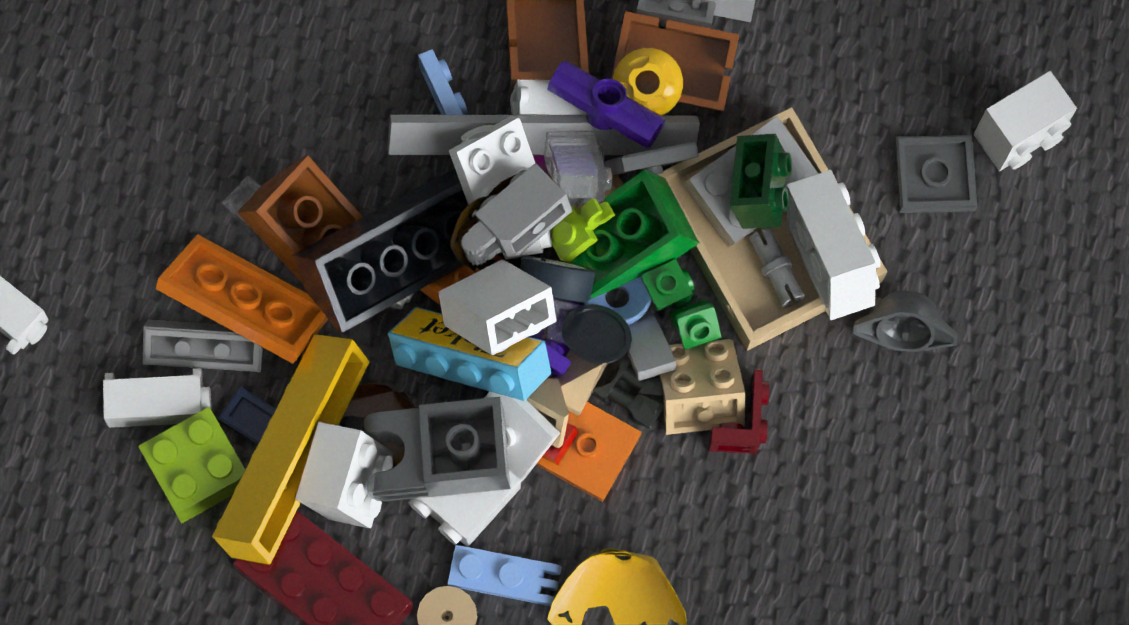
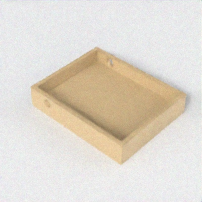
M789 108L698 153L699 157L682 161L664 170L663 173L657 174L666 178L700 242L690 251L746 351L826 310L787 228V211H783L781 227L771 228L774 231L773 234L783 255L788 256L793 264L790 269L805 298L796 304L791 291L787 290L793 306L783 308L771 280L764 277L761 271L764 266L749 240L752 234L758 232L763 244L767 245L761 231L764 228H756L740 241L728 247L683 183L735 147L737 136L753 134L776 116L781 120L818 173L828 171L793 108ZM865 234V236H863V237H864V239H865L867 245H870L871 242L869 241L867 235ZM881 260L880 267L876 268L879 284L883 282L887 274V270Z

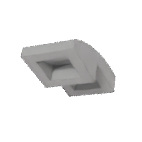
M651 310L647 311L638 321L628 325L631 331L632 342L630 349L625 355L630 358L638 381L676 369L675 358Z

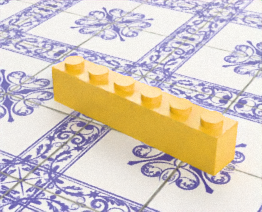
M313 335L212 535L231 558L271 564L300 505V502L295 500L318 422L339 425L369 364V360L353 339Z

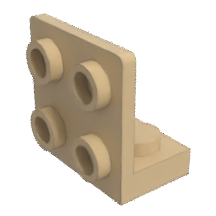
M713 340L684 350L682 344L669 345L676 361V369L660 374L664 394L666 435L712 430V427L719 428L721 423H738L744 427L745 390L733 340Z

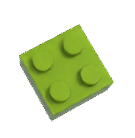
M210 407L138 446L181 524L232 496L245 472L244 466Z

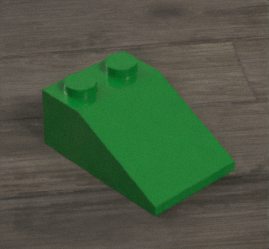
M643 170L598 202L599 205L604 201L608 202L615 216L593 230L598 241L569 263L595 270L591 300L641 277L650 270L677 259L700 242L666 178Z

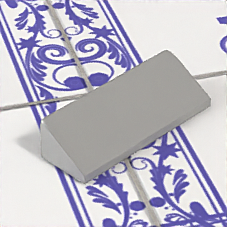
M147 320L144 325L143 365L261 372L263 347L221 324Z

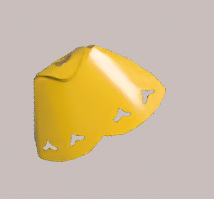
M605 549L600 553H593L586 558L561 587L551 604L547 617L552 625H582L584 614L588 608L607 606L615 625H641L644 621L646 625H667L670 618L679 625H687L685 610L657 560L651 556L617 549ZM615 555L631 556V558L628 560H622L617 558ZM568 610L572 623L568 622L565 617H559L558 614Z

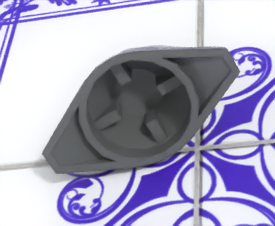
M905 290L893 292L883 299L875 298V306L870 307L868 315L855 321L853 334L889 349L905 352H920L957 346L958 333L944 322L939 315L935 303L930 298L919 292Z

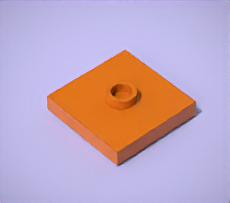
M587 402L580 416L568 411L567 423L575 426L578 434L559 465L541 457L536 466L603 502L642 432Z

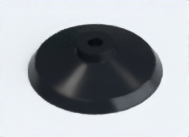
M595 304L576 307L566 315L562 324V335L566 345L575 355L585 361L597 364L612 363L625 356L630 349L632 336L628 324L622 316L608 307Z

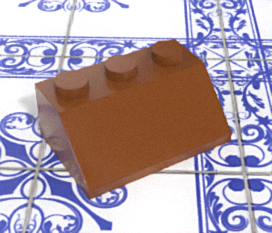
M308 155L303 156L265 182L237 211L242 219L301 283L302 280L292 255L363 217Z

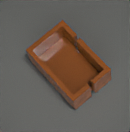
M505 0L511 94L517 79L551 80L555 70L562 61H568L589 74L584 0Z
M625 11L611 79H613L618 63L630 52L641 48L659 49L669 54L681 69L683 90L677 103L723 112L731 76L723 75L724 69L730 71L733 69L740 34L667 20L665 30L658 28L659 18ZM643 71L636 78V87L643 94H652L659 88V77L653 71Z

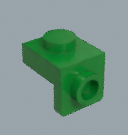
M676 259L642 275V282L657 310H662L671 305L676 310L689 304L693 296L692 290H694V285L685 268L681 270Z
M706 300L669 312L672 326L684 350L722 338L715 308L711 303L707 304Z

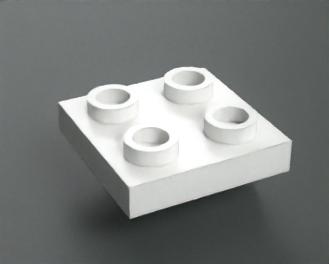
M510 116L495 125L479 126L467 131L461 136L462 143L449 150L468 205L478 198L488 196L503 180L522 170H528L535 164L520 118Z

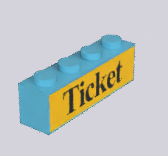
M415 307L388 333L396 365L525 401L551 374L545 341L526 337L509 346L505 351L491 355L445 327L442 314Z

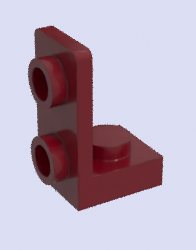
M754 369L751 377L749 430L743 429V425L738 423H721L719 428L712 427L709 435V451L756 454L760 443L766 444L768 421L761 419V405H768L769 381H762L763 369Z

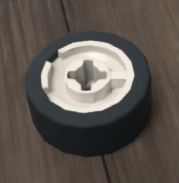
M522 257L520 269L552 288L553 298L577 302H588L590 300L595 270L542 257Z

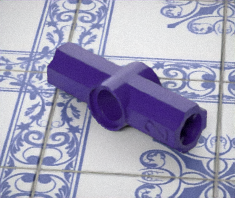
M562 61L548 84L547 90L586 112V118L593 127L600 130L614 129L645 148H650L664 127L666 119L627 97V91L619 81L606 78L598 80L568 61Z

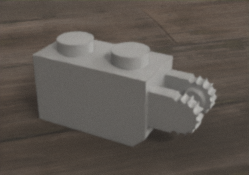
M536 163L528 170H522L517 173L504 190L498 195L490 196L481 204L479 210L475 213L478 222L468 230V233L462 236L461 246L464 252H466L469 263L471 262L477 266L479 264L482 265L500 251L507 257L520 256L572 212L567 194Z

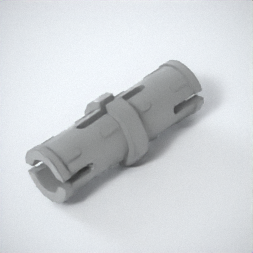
M761 229L767 245L763 244L758 232L749 237L764 266L761 271L766 279L771 280L783 308L793 306L787 290L791 291L796 304L805 298L790 269L793 264L788 256L783 255L773 234V229Z

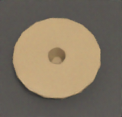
M452 586L437 587L427 593L419 603L417 611L418 625H476V605L470 595L460 588Z

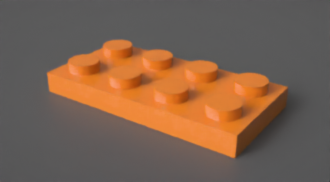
M198 234L162 273L156 285V290L292 364L309 345L313 335H317L328 321L326 315L309 294Z

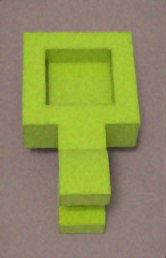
M591 198L582 208L572 206V212L550 230L552 245L561 261L571 262L598 241L593 230L615 216L608 202L604 201L599 205L596 199Z

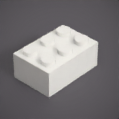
M832 170L787 184L789 197L787 228L829 319L833 320L875 306V289L880 287L876 268L880 267V259L873 244L867 245L863 237L865 236V229L858 213L852 214L848 206L850 205V197L843 182L837 183Z

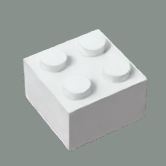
M1049 71L987 108L973 135L999 171L1009 165L1014 170L1032 158L1030 153L1042 146L1044 150H1048L1058 144L1064 138L1062 133L1071 126L1070 119L1077 107L1052 72Z
M318 422L295 500L327 519L371 529L374 518L380 512L382 501H376L369 497L367 483L372 474L393 468L392 456L394 452L361 430Z

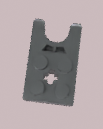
M500 397L419 405V408L371 413L364 419V431L379 443H396L405 448L404 457L397 466L386 471L376 472L368 480V495L376 501H396L511 489L505 413ZM470 443V449L461 451L463 448L462 444Z

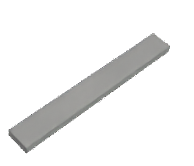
M390 115L387 148L389 155H450L449 150L462 143L461 136L467 131L479 126L495 125L510 116L520 118L532 155H630L690 142L696 143L700 122L697 116H661L666 119L664 127L650 148H645L614 129L600 130L593 127L588 122L586 115Z

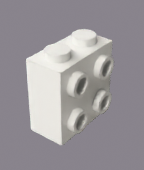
M503 259L438 292L444 326L491 355L505 351L514 343L528 336L535 335L541 329L556 322L552 288Z
M470 443L462 444L463 448L461 451L470 449ZM509 470L511 489L410 499L408 504L423 518L426 519L430 514L441 524L438 530L450 542L456 545L461 541L466 547H469L521 489V480Z

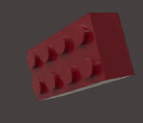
M296 511L270 565L237 559L233 563L237 573L302 625H400L413 610L412 601L299 511Z

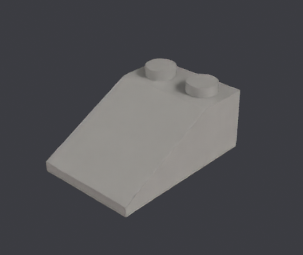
M778 116L751 134L776 133L784 151L790 153L792 173L791 176H786V189L789 183L819 174ZM736 146L683 183L728 247L737 243L756 229H742L730 208Z

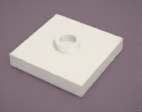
M489 391L485 398L500 397L505 413L509 470L522 482L556 440L560 432L527 400L522 401Z

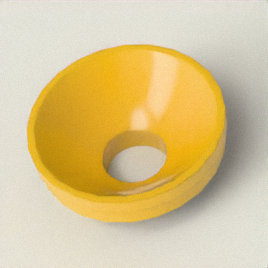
M641 48L630 52L618 63L613 75L614 80L624 85L627 97L660 116L668 113L677 104L683 90V76L677 62L669 54L655 48ZM643 71H653L659 77V88L652 94H643L636 87V78Z

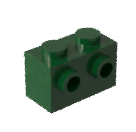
M776 133L737 136L730 208L742 229L781 227L783 211L788 210L789 197L785 183L786 176H791L792 159L790 153L784 151Z

